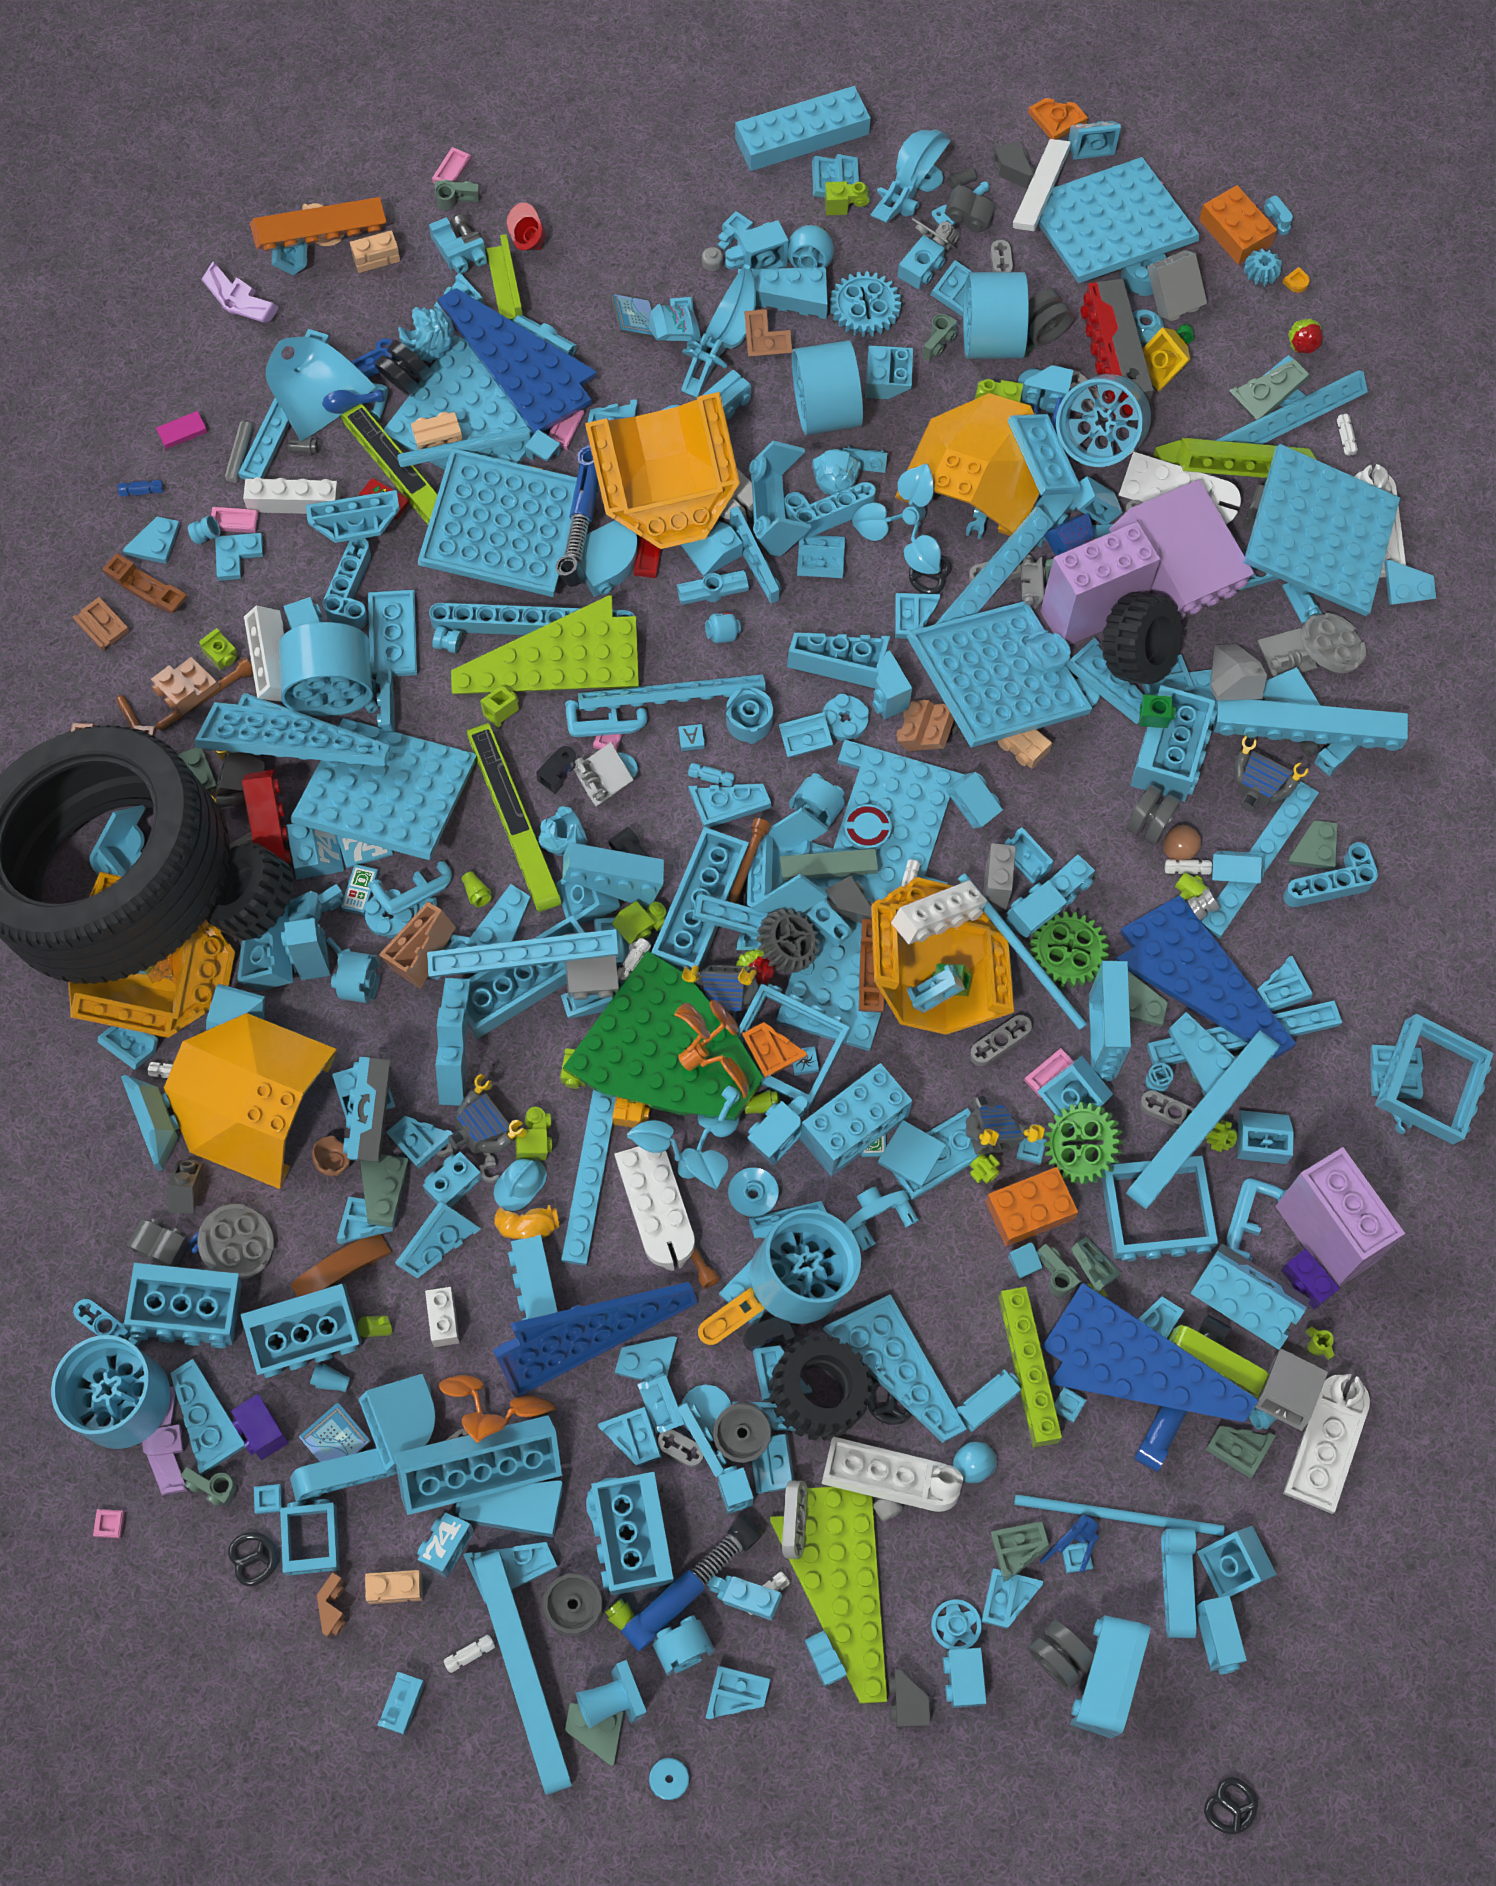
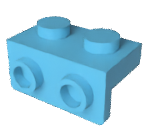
M306 241L298 242L297 246L285 248V245L276 246L277 249L272 250V265L291 275H295L307 265L308 244H306Z
M114 1026L109 1027L98 1036L99 1044L134 1070L155 1054L158 1041L155 1035Z

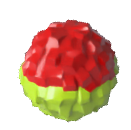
M1312 319L1296 321L1288 333L1291 348L1295 352L1306 354L1317 350L1322 344L1323 339L1321 325Z
M757 949L748 950L740 955L736 966L753 967V970H756L755 978L759 986L767 984L769 979L773 978L774 965L768 966L769 959H762L763 951Z

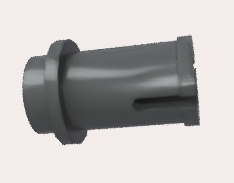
M972 167L959 173L953 172L947 178L948 185L951 189H954L957 185H964L975 181L976 173Z
M312 437L302 441L299 439H289L288 441L291 443V445L288 444L289 453H309V455H313V453L318 452V441Z

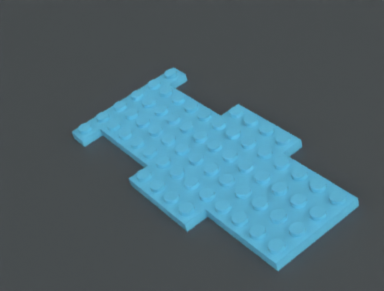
M844 740L838 764L859 769L834 848L810 842V854L859 850L846 839L844 823L846 816L852 809L859 805L870 804L878 806L887 813L892 828L889 840L879 849L875 850L878 874L851 876L854 882L858 881L864 890L863 896L867 902L871 901L874 903L878 899L882 900L890 892L899 888L902 884L907 862L910 859L920 862L917 877L948 884L925 875L950 799L946 790L964 777L965 774ZM849 876L808 880L825 892L827 888ZM812 906L811 908L807 909L804 913H802V914H801V917L804 916V915L806 916V914H807L814 906ZM842 919L851 928L852 933L837 947L832 945L818 931L815 938L821 942L816 946L820 951L815 955V961L808 968L802 969L798 973L792 972L785 995L788 997L791 994L798 996L804 1000V1005L810 1008L812 1005H816L826 1011L825 1015L831 1018L838 1016L842 1020L847 1021V1026L850 1027L851 1031L844 1044L870 1051L882 1013L859 1011L862 924ZM781 1005L776 1020L777 1024L836 1041L839 1035L838 1032Z

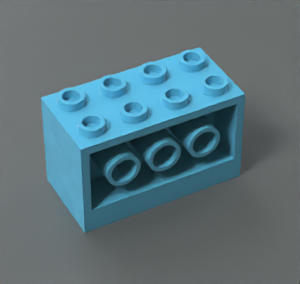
M1160 685L1157 695L1172 696V705L1176 706L1175 719L1170 720L1168 728L1147 727L1130 786L1147 790L1152 784L1162 790L1163 796L1172 795L1185 802L1187 795L1193 794L1199 779V770L1206 754L1205 748L1209 742L1212 732L1211 727L1217 714V710L1213 709L1215 700ZM1153 710L1155 713L1162 714L1160 710Z
M880 1063L802 1122L800 1140L832 1177L880 1138L899 1126L902 1120H907L912 1099Z
M134 1263L124 1325L129 1335H133L132 1338L136 1340H148V1337L159 1338L158 1341L164 1343L184 1340L185 1344L199 1346L203 1342L211 1343V1347L226 1348V1345H233L242 1289L240 1276L237 1273ZM157 1304L161 1305L159 1308L153 1309ZM213 1310L212 1313L205 1314L207 1311Z
M340 1284L240 1314L257 1375L264 1373L265 1378L283 1373L282 1368L286 1366L290 1367V1371L308 1365L307 1360L315 1358L317 1363L333 1358L332 1352L340 1350L341 1355L358 1350L357 1345L362 1343L346 1284ZM326 1319H328L329 1322H333L335 1325V1327L332 1328L331 1334L328 1332V1330L323 1329V1325L326 1324ZM300 1327L309 1331L306 1341L298 1337V1333L301 1330ZM276 1334L284 1340L280 1349L277 1345H273Z
M650 1472L591 1484L592 1491L587 1493L591 1511L596 1510L597 1517L592 1518L595 1537L600 1536L601 1544L596 1546L600 1564L605 1563L606 1571L601 1572L604 1590H609L612 1596L672 1584L673 1574L655 1473ZM620 1503L630 1506V1508L626 1509V1513L616 1511ZM625 1530L635 1533L631 1536L630 1540H625L620 1535L624 1534ZM630 1556L639 1559L635 1567L625 1564V1561H628Z

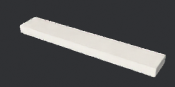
M1049 140L1013 221V228L1035 231L1070 151V141Z

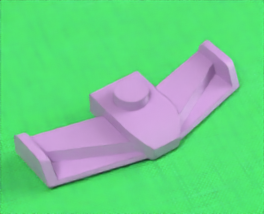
M212 261L201 279L220 302L222 308L232 315L238 314L260 322H269L279 306L272 302L253 297L256 290L237 277L232 283L214 261Z
M170 1387V1404L163 1422L149 1438L142 1442L143 1452L148 1457L162 1496L188 1491L187 1487L184 1486L185 1481L181 1477L182 1473L174 1455L175 1453L184 1452L181 1426L179 1424L172 1426L176 1398L174 1387Z

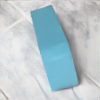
M863 482L812 504H809L801 493L792 492L785 497V518L810 524L811 529L802 536V538H809L852 520L859 508L868 503H875L876 489L871 483Z
M366 538L349 541L323 600V608L329 621L350 625L357 629L365 627L368 621L365 606L362 602L354 600V596L371 559V552ZM341 588H347L344 591H339ZM333 607H339L336 610H330ZM354 614H360L357 617H352Z
M1356 842L1350 846L1344 857L1346 868L1292 880L1283 894L1285 903L1291 907H1300L1369 891L1378 877L1370 849L1364 843ZM1352 854L1360 856L1361 860L1354 858ZM1360 875L1367 877L1369 881L1362 880ZM1337 880L1343 881L1346 886H1341ZM1314 886H1320L1324 891H1318Z
M376 1448L300 1467L293 1472L290 1481L296 1502H303L304 1504L306 1503L305 1500H316L323 1493L397 1474V1469L386 1472Z
M1167 1528L1162 1532L1161 1536L1167 1638H1195L1196 1611L1192 1555L1196 1551L1195 1530Z

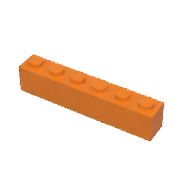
M376 197L253 218L250 222L256 250L263 249L267 252L277 249L276 246L285 245V248L298 245V242L306 241V244H313L319 242V239L327 238V241L340 238L339 235L347 234L348 237L360 235L362 231H368L370 234L381 231V228L387 222L381 198Z

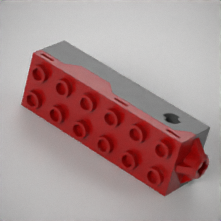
M1123 278L1088 283L1087 291L1083 294L1084 304L1080 307L1081 318L1086 320V336L1091 339V355L1096 358V374H1114L1131 380L1140 387L1150 404L1153 387ZM1107 390L1105 392L1106 400L1113 402L1115 394L1113 391ZM1123 391L1119 401L1122 403L1129 396ZM1128 404L1123 406L1122 411L1124 415L1131 416L1133 413L1132 407Z

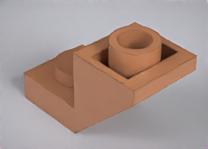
M333 1572L317 1594L322 1633L330 1639L333 1635L338 1636L346 1624L343 1621L346 1616L329 1604L331 1600L336 1601L344 1590L342 1586L344 1581Z

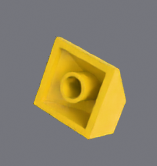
M1162 327L1142 348L1151 383L1157 391H1161L1191 360L1187 344L1173 329Z

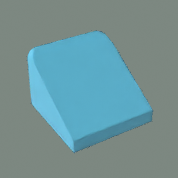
M1032 1242L1009 1253L1008 1258L1020 1279L1042 1269Z

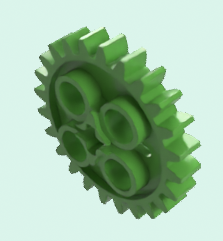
M1064 911L1062 918L1056 914L1053 917V921L1050 919L1038 931L1033 933L1032 937L1034 939L1030 941V946L1033 948L1030 949L1029 953L1035 956L1034 959L1045 973L1053 978L1054 984L1057 980L1061 981V988H1064L1066 982H1069L1071 988H1074L1076 982L1083 987L1085 979L1091 983L1094 979L1093 975L1097 976L1102 961L1107 960L1109 955L1105 952L1108 950L1109 944L1103 943L1106 935L1099 936L1102 928L1097 927L1094 929V920L1089 923L1085 922L1086 915H1083L1081 919H1077V912H1074L1073 916L1069 917L1068 913ZM1053 934H1062L1065 939L1058 940ZM1085 938L1088 943L1081 944L1077 939ZM1066 947H1070L1071 952H1067ZM1056 955L1061 961L1054 962L1050 959V956ZM1074 960H1081L1085 966H1077Z
M1080 1102L1079 1106L1070 1104V1111L1062 1108L1063 1116L1054 1115L1057 1122L1056 1124L1049 1123V1127L1053 1130L1052 1132L1045 1133L1050 1138V1141L1044 1143L1045 1146L1050 1147L1045 1156L1053 1157L1049 1165H1057L1060 1174L1063 1173L1062 1178L1067 1180L1071 1178L1073 1183H1078L1079 1180L1082 1184H1088V1180L1096 1183L1097 1176L1105 1179L1106 1174L1104 1170L1113 1172L1114 1170L1110 1164L1112 1162L1119 1163L1115 1155L1123 1154V1151L1117 1149V1145L1124 1143V1141L1117 1139V1136L1123 1132L1122 1130L1114 1129L1119 1122L1116 1120L1110 1121L1113 1114L1109 1112L1104 1113V1107L1098 1106L1096 1108V1104L1089 1103L1088 1106L1083 1102ZM1097 1124L1098 1132L1093 1136L1092 1128ZM1073 1125L1075 1128V1132L1073 1136L1070 1137L1069 1129ZM1067 1141H1104L1102 1145L1083 1144L1082 1146H1064V1142ZM1097 1149L1099 1156L1097 1160L1094 1161L1092 1158V1154L1094 1150ZM1074 1150L1075 1158L1070 1162L1069 1154Z

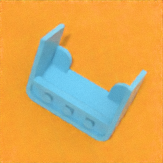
M772 441L751 461L749 471L752 480L754 533L770 555L780 557L811 529V525L785 519L782 474L805 453V448Z
M143 805L112 813L90 854V864L97 875L100 872L123 877L142 854L140 851L144 846L145 837L137 823L145 810Z
M801 807L773 825L769 834H766L765 838H762L748 872L747 905L758 912L771 913L780 908H783L785 911L792 908L794 914L797 911H800L802 914L807 909L827 898L826 892L802 874L789 881H782L780 856L810 854V842L828 831L826 825Z
M1106 1615L1097 1619L1093 1635L1097 1636L1096 1641L1098 1643L1084 1694L1081 1696V1699L1076 1698L1071 1714L1075 1718L1071 1719L1070 1725L1111 1739L1122 1734L1150 1634L1149 1625Z

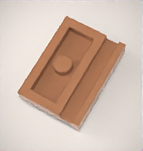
M100 597L83 608L80 614L72 616L78 626L102 651L109 644H114L129 632L128 627Z

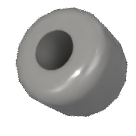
M715 247L705 249L702 253L703 267L708 271L719 270L723 265L722 252Z
M877 1497L878 1500L874 1503L876 1513L881 1521L884 1522L894 1518L903 1511L902 1504Z

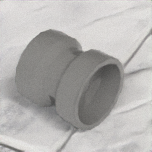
M1210 888L1202 891L1200 897L1194 896L1188 900L1190 907L1200 921L1207 917L1208 912H1216L1221 909L1219 901Z

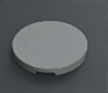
M1331 613L1312 615L1302 626L1301 640L1305 650L1314 661L1330 671L1337 673L1353 672L1363 663L1366 657L1365 643L1361 642L1359 636L1354 631L1356 628L1338 615Z
M227 1204L211 1212L201 1224L198 1233V1250L203 1262L211 1271L237 1273L240 1276V1280H244L258 1274L265 1268L274 1250V1236L268 1221L262 1214H258L253 1209L244 1206V1204Z

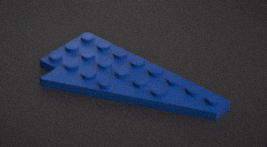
M457 288L437 298L440 307L451 318L453 325L533 434L537 430L544 432L591 404V398L582 385L596 378V371Z
M1180 895L1121 928V935L1132 949L1118 956L1116 961H1128L1129 972L1247 1043L1261 1030L1280 1045L1272 1056L1273 1059L1278 1058L1295 1047L1296 1042Z
M689 1282L591 1305H576L569 1310L513 1322L510 1325L516 1338L502 1343L499 1347L493 1349V1352L510 1390L516 1398L690 1308L698 1302L693 1288Z
M1085 1283L1081 1284L1041 1347L1062 1361L1061 1366L1050 1381L1053 1385L1240 1422L1247 1421L1260 1401Z

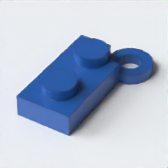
M388 338L379 340L376 343L375 350L351 361V363L367 378L379 373L374 363L381 355L390 357L386 349L387 347L382 348V346H389L392 340Z

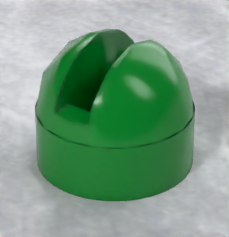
M1188 324L1179 326L1177 334L1186 344L1191 343L1194 339L1193 328Z

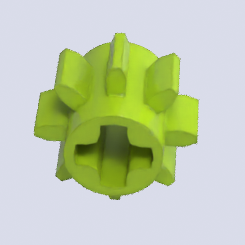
M1221 1120L1206 1137L1207 1143L1212 1144L1211 1149L1219 1152L1222 1150L1228 1151L1229 1148L1235 1145L1237 1133L1236 1129L1231 1128L1232 1123Z
M981 1154L970 1164L973 1169L970 1175L977 1183L983 1180L988 1184L1000 1174V1171L997 1169L1000 1162L992 1154L989 1157Z

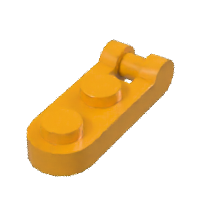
M753 1288L747 1289L700 1324L698 1336L703 1343L714 1345L765 1309L755 1297ZM745 1300L751 1307L746 1313L740 1306Z

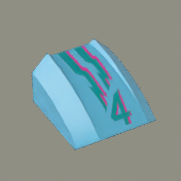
M659 303L650 311L649 330L656 340H701L697 319L686 304L684 306H668Z

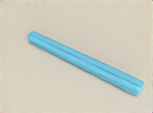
M525 426L398 454V462L400 467H406L447 458L450 456L452 448L474 452L529 440L530 431Z

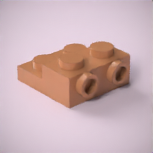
M192 657L176 669H173L170 665L151 679L154 684L151 688L159 698L164 696V701L172 711L177 709L182 715L219 688L218 683Z
M930 700L911 701L909 708L904 710V723L902 728L897 731V742L907 751L945 748L954 721L946 704L934 705Z

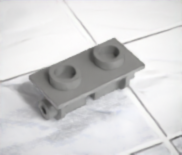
M1042 557L1036 563H1032L1030 559H1025L1020 565L1021 580L1029 581V583L1023 582L1021 584L1022 600L1027 605L1033 604L1034 609L1043 601L1046 590L1043 587L1045 567L1042 566Z

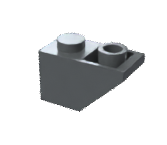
M1015 141L996 146L994 148L993 162L999 176L1028 188L1035 172L1033 166L1029 165L1027 152L1025 149H1022L1020 142Z
M851 876L825 890L827 893L825 900L831 909L842 919L861 924L862 919H872V902H867L863 896L864 890L858 881L854 882Z
M193 1160L177 1162L167 1184L168 1212H195L199 1202L203 1162H194Z
M895 1670L893 1672L894 1677H889V1693L894 1694L895 1705H890L891 1722H896V1728L929 1727V1697L901 1670Z

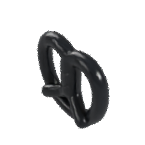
M941 554L940 562L945 565V568L942 572L936 574L916 572V570L910 567L909 581L911 585L923 594H938L944 588L945 578L951 572L952 565L950 560ZM921 576H926L937 580L938 584L934 588H927L921 585L917 579Z
M876 1379L872 1381L873 1387L869 1391L872 1393L871 1402L867 1405L871 1415L878 1421L889 1425H898L906 1422L912 1414L907 1409L904 1413L896 1409L897 1399L889 1392L886 1405L876 1408L874 1402L875 1391L877 1387L882 1385ZM890 1412L895 1417L886 1416L884 1413Z
M249 1532L236 1537L229 1545V1559L235 1565L236 1578L242 1585L255 1586L264 1582L277 1567V1553L274 1544L262 1533ZM250 1540L259 1541L255 1552L241 1558L237 1556L236 1549L240 1544ZM265 1547H266V1549H267V1551H268L269 1557H267V1556L264 1554V1549H265ZM258 1561H262L267 1565L266 1569L254 1578H247L243 1573L245 1567Z
M1227 1777L1219 1783L1216 1794L1207 1800L1204 1806V1814L1209 1824L1218 1831L1226 1834H1239L1253 1823L1257 1814L1258 1803L1254 1792L1244 1781L1235 1777ZM1229 1786H1236L1244 1792L1249 1803L1239 1806L1225 1795V1790ZM1220 1804L1233 1815V1826L1223 1824L1214 1817L1212 1813L1214 1805ZM1248 1812L1245 1819L1241 1822V1815Z

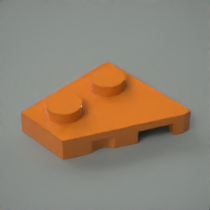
M765 1022L742 1033L765 1078L808 1056L803 1049L790 1042L789 1039L776 1032Z

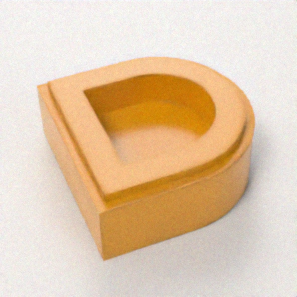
M1298 267L1283 278L1282 283L1291 291L1301 293L1308 288L1310 279Z

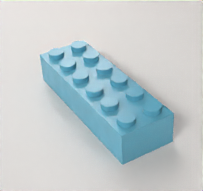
M855 86L735 122V139L750 171L869 135L870 116Z
M706 827L703 828L651 952L653 955L681 972L684 971V967L692 970V967L697 965L699 967L698 972L700 973L719 926L692 919L696 897L698 894H703L725 901L728 900L749 842Z
M573 915L534 939L585 932ZM565 962L484 971L470 977L471 986L467 1027L477 1040L566 985Z
M549 1415L507 1425L504 1429L485 1437L479 1443L470 1435L394 1453L401 1499L407 1515L562 1476L556 1430Z

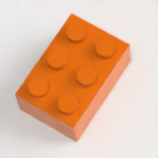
M1238 185L1203 204L1199 221L1238 265L1246 261V258L1250 256L1253 250L1258 252L1261 248L1265 250L1272 246L1277 229Z
M1058 1167L989 1193L985 1201L1006 1247L1070 1222L1078 1214Z

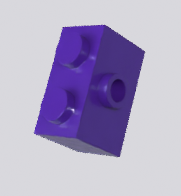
M1307 1249L1290 1260L1281 1270L1292 1283V1287L1311 1299L1309 1305L1314 1310L1340 1289Z
M259 1394L231 1410L235 1417V1420L232 1421L233 1426L239 1435L244 1433L248 1439L244 1442L247 1450L251 1455L256 1453L261 1461L288 1444L287 1439Z

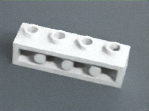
M257 477L245 479L243 499L247 509L258 510L260 513L307 514L306 505L339 500L340 492L337 481L329 479L316 481L308 479L286 480L284 478L263 479Z
M256 605L244 616L257 698L282 702L279 641L284 635L281 613L280 610Z
M969 880L900 907L891 923L908 944L916 941L923 942L931 935H940L948 928H957L970 919L971 921L978 919L983 913L982 909L987 900Z

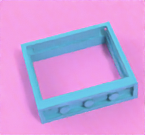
M1102 961L1089 993L1091 1067L1101 1079H1104V1082L1112 1081L1113 1078L1117 1077L1131 1048L1128 961Z
M761 984L739 1026L737 1036L742 1044L745 1040L742 1033L751 1029L766 997L839 1033L809 1095L772 1076L765 1078L762 1071L759 1070L763 1077L761 1085L777 1091L791 1100H795L800 1095L806 1097L810 1106L809 1109H811L851 1031L850 1027L847 1026V1021L842 1020L838 1016L831 1018L825 1015L826 1011L816 1005H812L811 1008L804 1005V1000L798 996L791 994L788 997L782 994V989L777 986Z
M1415 1014L1406 1019L1403 1024L1375 1106L1452 1145L1465 1139L1466 1133L1471 1130L1469 1125L1478 1110V1105L1476 1104L1479 1096L1485 1089L1484 1080L1492 1068L1490 1063L1494 1053ZM1419 1035L1473 1062L1451 1127L1396 1100Z
M1203 1156L1189 1157L1176 1173L1195 1172L1206 1232V1237L1124 1245L1114 1180L1138 1178L1151 1161L1111 1165L1114 1170L1113 1172L1104 1170L1106 1178H1101L1114 1259L1131 1262L1136 1260V1257L1146 1256L1147 1259L1151 1260L1161 1258V1254L1171 1253L1172 1257L1184 1256L1187 1254L1186 1252L1190 1251L1203 1254L1204 1252H1211V1249H1214L1218 1244Z

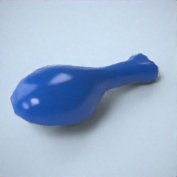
M337 390L326 395L322 405L330 413L343 414L359 404L383 402V391L376 390L373 393L357 395L347 390Z

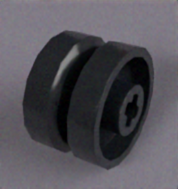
M393 340L386 348L390 357L381 355L374 363V366L394 386L412 397L419 389L415 379L425 381L432 372L413 351L399 341Z

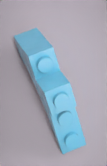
M445 978L441 1008H439L437 1020L438 1052L436 1076L439 1105H461L466 1094V1033L471 986L470 979Z

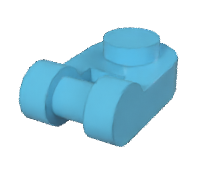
M1275 195L1266 199L1264 205L1266 215L1272 217L1277 223L1279 234H1289L1290 224L1293 219L1291 212L1278 196Z

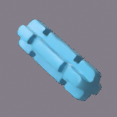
M691 763L688 775L690 777L698 778L699 776L701 780L716 784L721 782L722 785L727 787L733 785V773H722V770L707 766L702 768L700 764Z

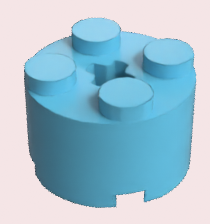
M1163 253L1122 268L1121 279L1123 278L1125 288L1131 293L1132 291L1138 293L1140 296L1152 295L1153 290L1147 266L1167 258L1166 255Z
M756 688L743 691L741 689L733 693L726 707V727L730 734L736 739L750 744H754L766 737L773 724V706L770 697L765 692Z
M813 773L811 777H807L792 796L789 801V807L791 810L794 807L796 811L801 807L829 828L844 807V791L839 786H833L825 781L819 774Z
M341 951L338 955L339 966L337 974L334 973L332 976L331 987L336 988L337 997L341 1000L369 1004V999L374 1000L380 983L381 975L376 974V967L381 968L379 957L365 953Z
M694 1615L681 1621L680 1627L674 1630L668 1627L656 1634L657 1638L652 1646L667 1676L671 1675L672 1670L676 1674L701 1662L702 1658L700 1655L707 1652L708 1656H710L715 1651L701 1620H696Z

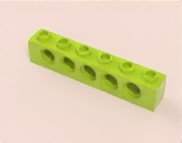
M1021 1287L1001 1291L998 1299L1016 1377L1020 1382V1394L1032 1446L1035 1448L1059 1443L1062 1438L1027 1288Z

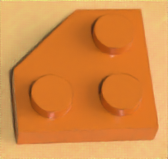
M1045 98L1028 109V114L1050 139L1055 140L1068 134L1072 125L1086 124L1088 120L1085 113L1073 102L1062 104L1054 102V99Z

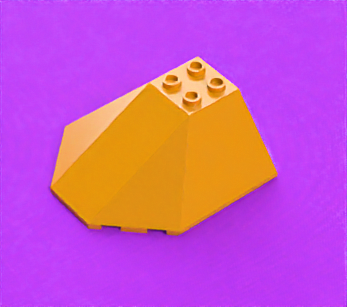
M720 392L699 396L697 400L678 407L636 417L613 420L606 418L585 423L606 515L660 549L707 538L740 484Z
M988 393L930 419L907 470L928 464L933 476L935 493L971 504L999 524V533L1011 536L1032 512L1040 492L1007 420L1012 415L1035 414L1030 405ZM897 491L895 498L909 503V500L903 499L899 491Z
M100 872L90 897L113 885L121 876ZM205 920L198 927L197 932L193 933L192 937L183 943V946L178 947L173 954L168 955L163 961L160 960L155 966H150L149 974H131L124 979L119 978L117 981L110 980L107 983L99 982L98 984L68 982L70 1016L75 1019L169 1038L209 1011L217 984L229 986L235 951L226 942L220 933L221 930Z
M916 877L904 887L900 886L890 892L887 897L882 900L878 899L871 905L874 982L901 1025L947 1035L1013 1013L1014 1000L1009 942L990 921L984 911L974 921L970 919L957 928H948L940 935L934 934L923 942L916 941L908 944L891 922L900 907L953 887L952 885ZM937 963L965 965L973 973L968 996L954 995L925 1013L913 1007L907 988L910 986L912 988L914 986L917 987L932 978L933 972L936 971Z
M248 1013L184 1040L171 1068L164 1090L189 1152L281 1189L290 1169V1165L284 1163L286 1138L304 1094L321 1071L329 1072L337 1049Z

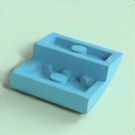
M837 154L835 159L814 156L812 159L813 196L825 197L826 182L847 181V184L859 182L858 158Z
M814 535L809 538L801 537L799 539L797 576L843 578L845 537Z
M1371 1046L1372 1096L1379 1095L1396 1046ZM1414 1048L1397 1098L1421 1099L1423 1096L1421 1048Z

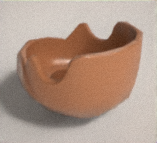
M1184 824L1173 827L1163 841L1164 852L1168 858L1176 859V862H1179V860H1191L1201 848V837L1198 832L1189 825Z
M335 1136L320 1138L314 1144L312 1150L313 1164L320 1173L330 1177L338 1176L349 1168L351 1160L347 1159V1154L343 1153L344 1143L338 1141Z

